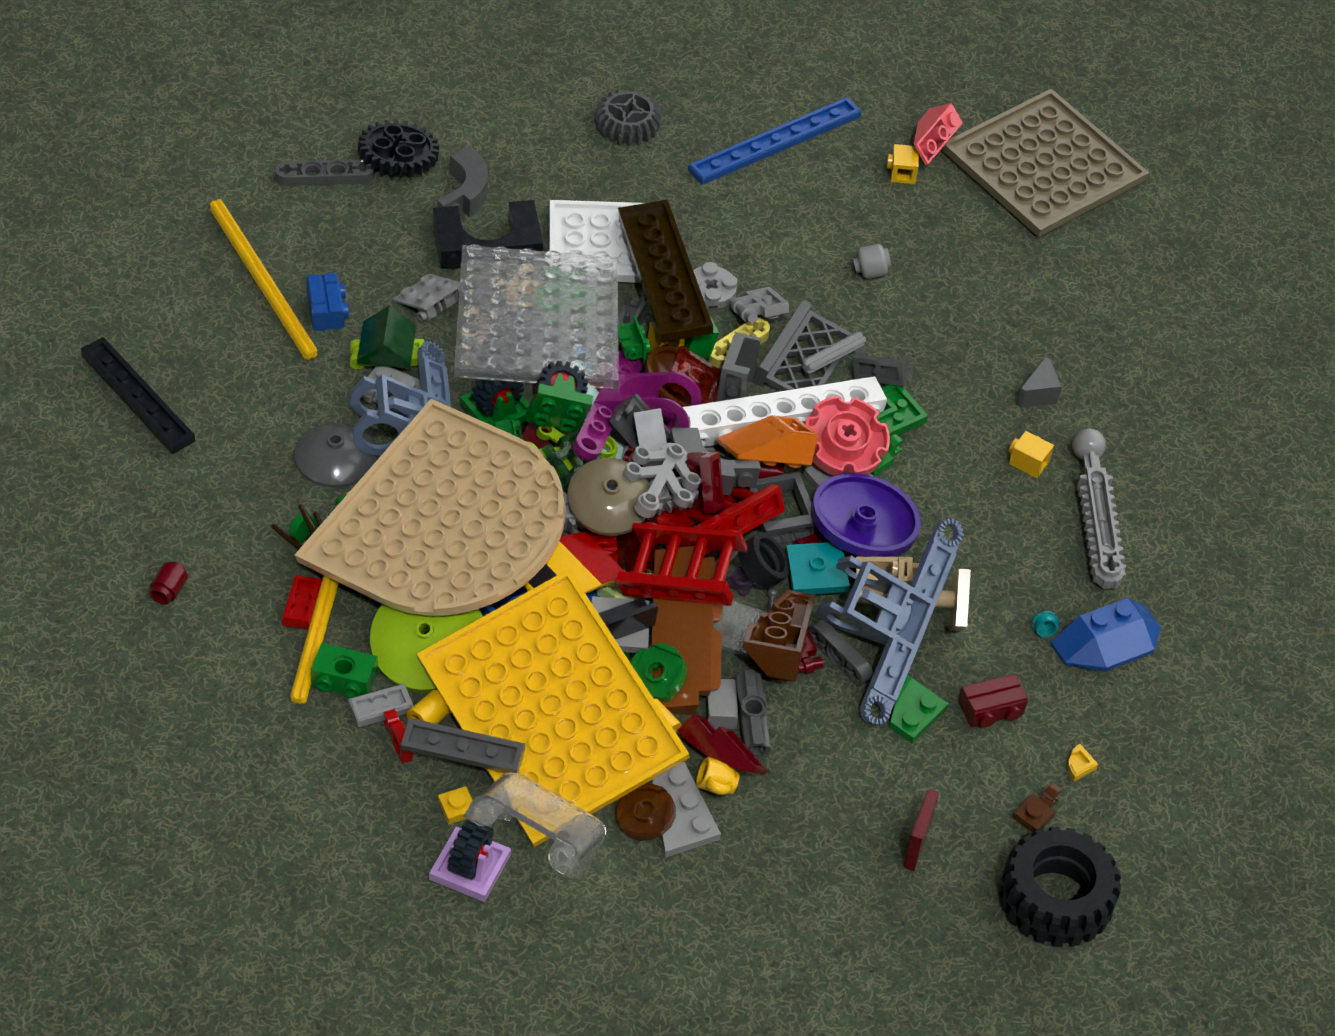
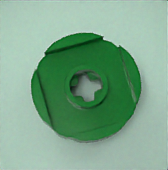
M663 643L652 644L654 647H650L647 650L643 648L638 651L630 663L653 699L669 702L684 685L688 666L674 647ZM660 667H663V674L658 678H654L652 674L653 669L658 670Z

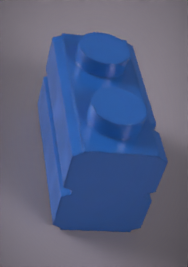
M336 273L324 274L323 276L320 274L308 275L306 277V286L313 330L344 328V318H349L348 303L342 302V299H346L344 283H339Z

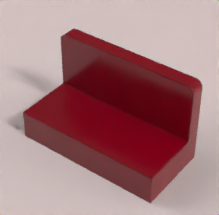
M690 452L687 454L688 468L690 472L698 474L701 478V483L697 488L699 491L698 498L694 501L692 508H704V513H715L724 507L720 452Z

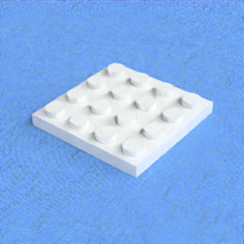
M550 200L549 280L559 271L572 281L641 283L618 216V208L643 203Z

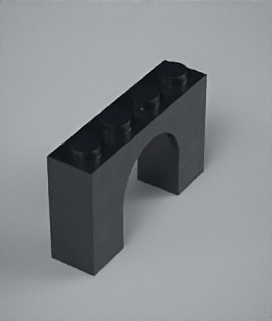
M535 201L509 202L508 220L510 231L505 236L495 240H481L469 235L463 229L458 206L433 208V230L440 268L456 269L459 267H481L484 265L543 261V239Z

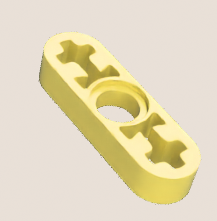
M757 318V321L754 323H744L715 343L712 354L708 358L709 363L716 368L723 367L735 332L761 338V345L769 337V323L762 318Z

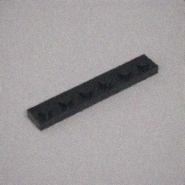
M104 337L81 348L82 357L172 454L195 442V434Z

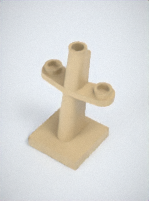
M898 558V561L892 560L891 575L904 582L905 559ZM958 569L952 575L951 591L942 590L934 608L950 611L949 631L960 632L967 627L970 587L969 569ZM864 586L857 603L872 605L868 601L861 599L864 588L872 590L883 597H886L887 594Z

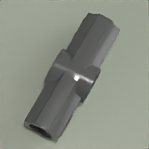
M744 670L742 673L736 674L740 712L739 724L742 729L743 743L755 757H761L770 752L766 717L767 703L764 699L761 673H757L755 670Z

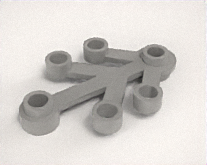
M666 443L662 446L661 450L650 451L644 446L636 447L632 455L634 462H629L623 471L624 477L630 481L655 477L648 492L639 495L634 505L635 511L645 518L655 516L660 506L658 496L665 483L674 496V503L679 507H688L693 498L690 491L697 490L701 483V478L698 474L690 472L687 467L686 461L688 458L686 450L677 443ZM652 461H662L663 463L658 466H640ZM672 469H676L678 471L679 475L683 479L682 485L684 488H682L679 484Z

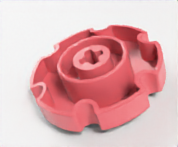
M834 396L822 400L814 406L811 416H808L804 423L819 434L814 452V464L833 476L840 475L843 472L865 475L872 473L878 468L881 462L880 457L884 458L889 448L890 436L887 424L878 422L879 412L860 399L852 397L850 402H845L840 396Z

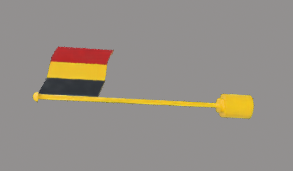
M586 532L574 533L560 537L559 543L549 560L524 587L530 591L570 569L586 594L604 585L616 582L618 571L624 570ZM654 699L677 734V730L682 726L681 722L658 699Z

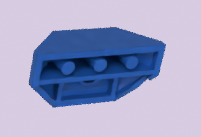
M1126 598L1080 615L1054 638L1050 645L1066 666L1073 667V665L1086 669L1107 671L1154 653L1161 626L1145 605Z

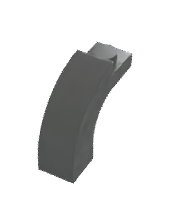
M469 145L450 156V174L462 185L437 200V207L458 206L460 214L464 212L470 218L482 208L486 201L488 169L482 156Z
M671 428L668 443L680 444L687 454L690 452H708L701 442L698 428ZM720 458L723 495H731L733 487H756L761 469L759 460H726Z

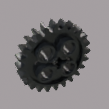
M385 120L384 125L376 122L375 127L368 125L367 130H362V135H359L358 152L360 153L359 158L364 159V164H371V169L380 168L379 173L389 171V176L398 173L400 177H403V173H407L410 177H413V172L422 175V169L430 171V166L435 167V162L438 161L440 145L437 144L438 139L433 138L432 132L426 133L425 127L418 129L416 123L410 126L408 121L399 124V121L395 120L391 124L388 120Z

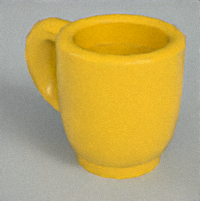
M706 757L698 770L696 786L718 795H731L737 788L740 775L733 767L714 758Z

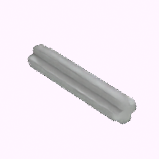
M856 332L803 359L801 367L807 374H811L864 346L866 337L861 332Z

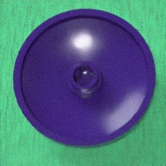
M846 473L830 477L818 486L811 503L812 519L821 534L837 547L862 557H895L903 554L915 543L921 526L919 512L912 500L893 484L870 475Z

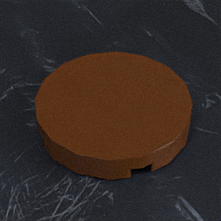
M644 784L621 797L616 807V819L622 832L628 837L639 841L653 840L662 836L671 828L676 818V806L671 795L662 786L655 784Z

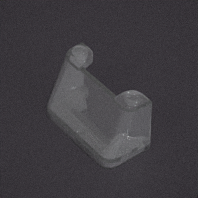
M507 772L500 776L471 802L463 816L475 824L492 827L498 820L512 821L514 817L555 840L548 854L551 866L568 878L580 880L583 879L606 836V827L600 819L516 772Z

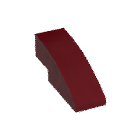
M693 714L677 730L690 744L702 753L730 767L765 775L768 772L731 729L720 726L715 729L706 717Z

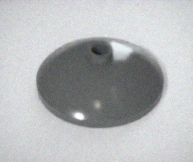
M328 423L309 430L300 438L295 448V463L300 473L312 483L323 487L342 488L357 484L377 461V455L364 453L356 447L352 435L354 425ZM364 431L363 438L367 442L375 444L371 436Z

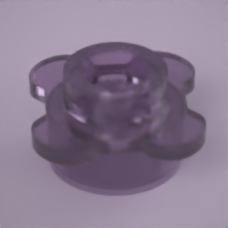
M742 567L734 569L732 576L726 578L729 587L737 590L741 596H747L753 586H757L747 576Z

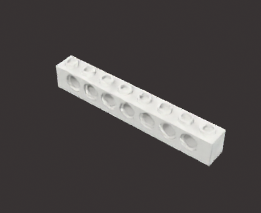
M874 376L683 408L688 416H690V428H698L701 442L706 447L718 445L719 443L716 442L717 437L771 415L796 417L805 423L807 417L811 416L814 406L830 397L840 396L845 402H850L851 398L854 397L868 403L879 413L884 411L887 398ZM677 415L674 428H680V421Z

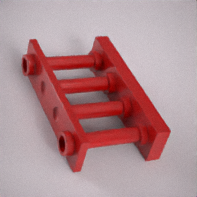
M772 484L757 493L744 487H733L731 495H724V507L720 509L723 512L717 515H713L714 513H704V508L687 507L682 511H679L678 508L673 509L672 513L662 511L661 515L657 514L654 516V521L657 525L712 530L733 529L741 532L743 535L784 512L785 508L781 487ZM743 499V501L734 504L736 501ZM698 522H702L701 524H699V525H697V526H695V527H692L694 524H696V523H698ZM706 548L704 556L716 549Z
M653 522L633 523L632 528L641 545L633 570L630 572L618 571L616 583L623 596L731 606L734 596L725 578L733 551L747 552L748 547L741 532L733 529L712 530L657 525ZM652 545H668L660 572L656 575L645 574L644 571ZM679 546H695L687 575L683 577L671 576ZM706 548L721 550L714 577L710 580L697 579Z

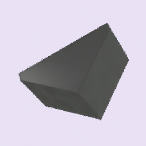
M1045 357L1022 386L1017 406L1022 408L1057 404L1061 385L1051 359Z

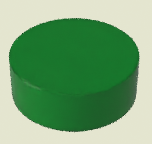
M302 513L292 520L289 527V534L299 542H304L306 537L311 534ZM309 515L315 527H317L316 519Z

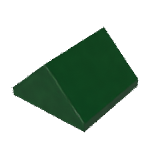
M390 305L364 320L357 364L411 368L416 325Z

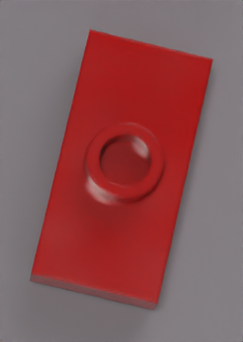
M295 575L282 617L283 626L309 629L322 579Z

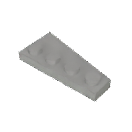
M685 762L651 780V784L662 786L667 790L676 806V818L671 828L662 835L665 857L720 840L721 833Z

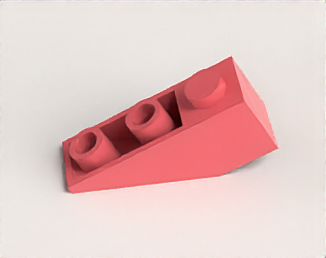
M952 103L929 108L918 121L914 146L925 165L931 162L963 123Z

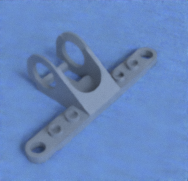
M425 341L417 351L421 390L383 374L376 381L363 376L353 388L350 394V405L356 413L362 416L355 424L352 432L353 442L359 450L370 455H382L393 443L391 441L387 444L375 445L367 442L363 438V432L371 425L379 423L389 424L398 431V437L430 399L451 407L448 373L444 361L445 352H442V348L439 349V345L435 346V342ZM372 389L377 390L378 410L368 409L361 404L360 398L365 392ZM388 391L394 395L393 398H388Z
M948 518L937 522L911 585L901 581L869 561L861 562L853 556L840 558L836 564L837 569L855 579L854 585L844 608L831 601L820 604L817 614L825 622L840 630L886 645L860 707L861 717L869 725H880L887 722V719L890 718L889 715L893 705L898 699L956 557V551L960 541H962V536H964L962 533L963 528H961L962 525L958 523V520ZM947 525L953 531V538L951 540L945 539L946 536H943L945 535L943 528ZM849 567L860 569L859 573L856 574ZM870 573L878 580L868 579L867 577ZM864 584H867L871 589L887 594L886 597H883L872 590L864 588L861 599L880 609L875 622L854 610ZM830 613L845 616L860 626L845 623ZM874 702L879 705L881 710L879 717L876 719L870 714V706Z

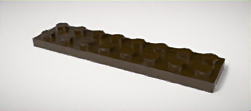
M668 199L619 207L618 216L661 343L713 334V323Z

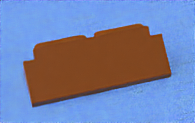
M695 546L680 547L678 549L671 576L683 577L687 575ZM666 549L655 550L653 574L655 575L660 572ZM714 557L703 558L697 579L710 580L714 577L718 562H714ZM652 598V603L655 602L658 606L655 626L651 627V647H654L652 644L657 643L674 647L688 666L686 680L680 691L674 695L671 701L661 703L672 714L693 715L698 708L699 695L709 696L711 691H717L721 685L722 634L719 630L713 629V623H717L722 619L723 605ZM660 667L658 670L653 669L652 674L654 678H658L663 674V667Z

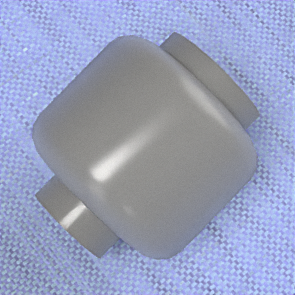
M881 244L861 247L857 252L858 258H853L856 273L862 272V276L866 280L886 276L888 269L892 268L888 248L884 249Z

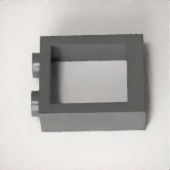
M799 472L761 478L757 480L756 487H746V489L757 493L775 484L781 487L782 494L794 492L803 515L775 521L768 520L756 527L758 533L770 535L780 545L793 543L795 540L817 533L818 528L811 515V500Z

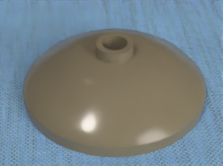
M616 458L592 460L581 466L570 480L567 491L569 509L574 518L583 527L594 533L607 536L626 534L633 531V523H643L646 519L635 511L634 505L639 495L648 492L650 488L647 478H640L637 481L626 479L623 471L628 462ZM613 485L616 489L610 490L607 486Z

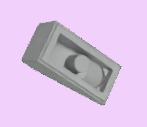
M721 679L720 688L717 691H711L710 695L707 696V720L715 729L719 726L728 729L737 728L738 707L736 681L734 679Z

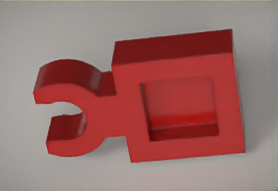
M394 708L383 712L386 718L384 721L385 728L391 736V742L401 763L412 761L413 752L402 750L401 747L406 728L403 722H400L397 711Z

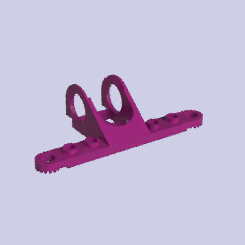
M621 348L572 444L573 452L577 453L576 456H581L582 460L584 458L586 461L595 460L613 428L609 420L616 406L635 393L640 396L651 410L661 408L663 421L667 422L666 427L670 431L675 424L676 415L680 421V428H690V416H688L684 408L673 400L659 398L658 391L661 386L667 383L680 384L689 391L691 395L690 406L699 405L702 402V395L698 385L690 377L678 372L640 373L643 367L641 358L635 360L627 359Z

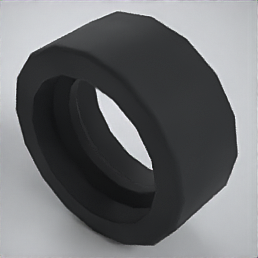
M759 532L745 541L748 547L747 552H738L743 570L761 588L769 589L789 574V561L784 550L773 537L766 533Z

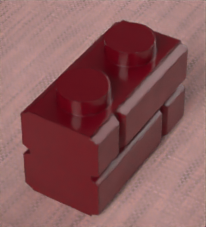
M1016 674L963 686L958 698V703L971 728L980 725L984 728L989 727L996 721L1003 719L1009 721L1016 720L1025 713L1028 697L1021 687Z

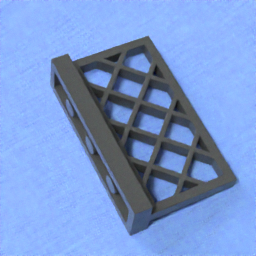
M802 300L759 366L753 383L761 387L764 383H767L780 391L799 389V386L809 385L812 387L816 386L815 384L824 385L841 358L820 368L823 377L813 378L811 374H807L801 367L803 359H805L803 355L815 354L834 344L831 336L837 335L844 339L853 333L810 311L812 304ZM811 321L819 325L821 331L811 332L808 323ZM825 337L828 345L817 346L814 338ZM808 339L811 347L800 348L797 340ZM797 356L800 364L789 365L786 357ZM803 370L806 379L795 380L793 372ZM786 373L789 381L782 382L774 376L775 374Z

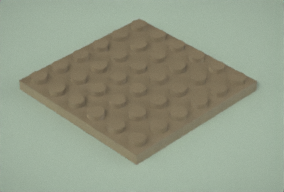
M1052 89L949 139L941 149L1038 237L1148 180L1149 172Z

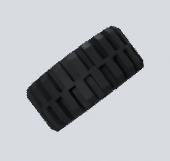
M1049 827L1048 831H1044V829L1035 830L1031 836L1025 835L1019 840L1017 845L1013 846L1005 864L999 888L1003 910L1009 913L1008 919L1014 926L1019 925L1021 927L1020 932L1027 937L1029 935L1036 937V941L1042 944L1047 941L1053 943L1052 946L1062 947L1063 943H1068L1069 947L1080 945L1082 939L1084 942L1095 939L1096 934L1102 933L1111 920L1120 895L1121 875L1119 869L1115 867V859L1110 853H1105L1106 847L1099 841L1095 843L1092 841V836L1083 833V835L1075 833L1076 829L1067 828L1066 830H1060L1059 827ZM1046 873L1065 875L1078 883L1086 896L1076 900L1057 899L1044 892L1034 878Z

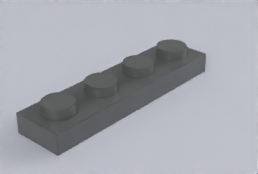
M412 718L408 720L401 743L402 750L514 775L519 773L526 748L525 743Z

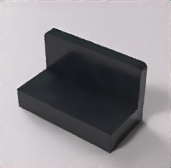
M640 598L598 614L616 640L655 626L658 606L655 602L647 605L644 598Z

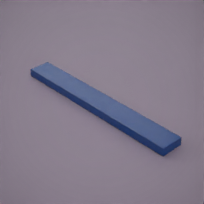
M846 97L688 164V171L701 185H704L861 117L862 111Z

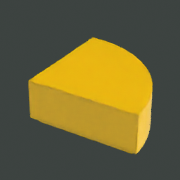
M1078 744L1072 750L1068 760L1069 766L1067 767L1071 779L1076 781L1096 770L1098 763L1081 744Z

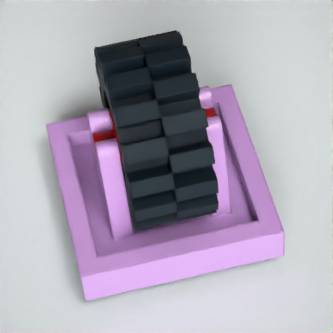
M468 819L462 825V829L457 826L455 827L429 873V880L485 902L511 856V848L492 840L494 836V829L492 827Z

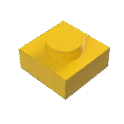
M466 786L438 795V803L448 825L477 816V809Z

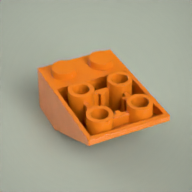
M771 415L717 437L716 442L725 448V452L734 455L736 460H759L761 463L775 466L779 462L790 467L800 468L801 465H812L819 434L796 417Z

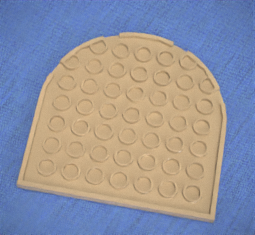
M430 399L296 552L295 558L297 562L399 611L428 616L454 615L469 612L509 596L524 586L542 569L553 554L563 532L566 515L565 496L554 467L549 464L537 448L519 437Z

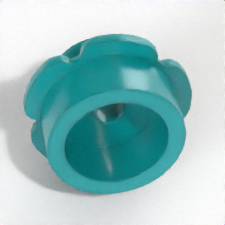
M1051 611L1040 612L1032 620V629L1041 637H1050L1058 631L1059 618Z

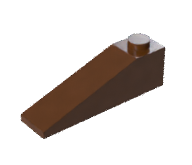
M787 590L773 603L772 609L769 612H763L756 624L751 623L747 627L743 647L767 676L774 677L780 681L790 680L796 682L815 595Z

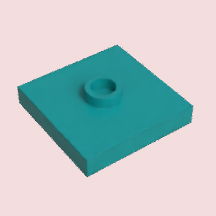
M831 542L786 545L792 591L808 594L849 592L848 575L836 568L838 560L844 557L843 549Z

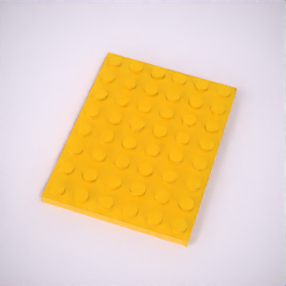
M570 569L417 653L420 663L462 730L525 743L526 748L518 775L485 769L534 848L690 758L687 749Z

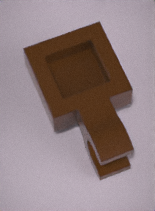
M1051 783L1039 799L1031 794L1014 812L1013 819L1031 832L1043 829L1054 818L1055 810L1051 807L1059 800L1060 797L1057 795L1062 789Z

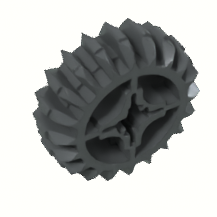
M617 89L615 94L609 92L607 97H602L600 103H598L595 114L598 131L603 133L604 138L609 137L611 142L618 140L620 145L623 142H628L629 146L632 142L640 145L642 140L649 142L651 137H655L661 126L662 118L659 103L654 102V97H647L646 92L640 94L637 89L634 92L628 89L624 92Z

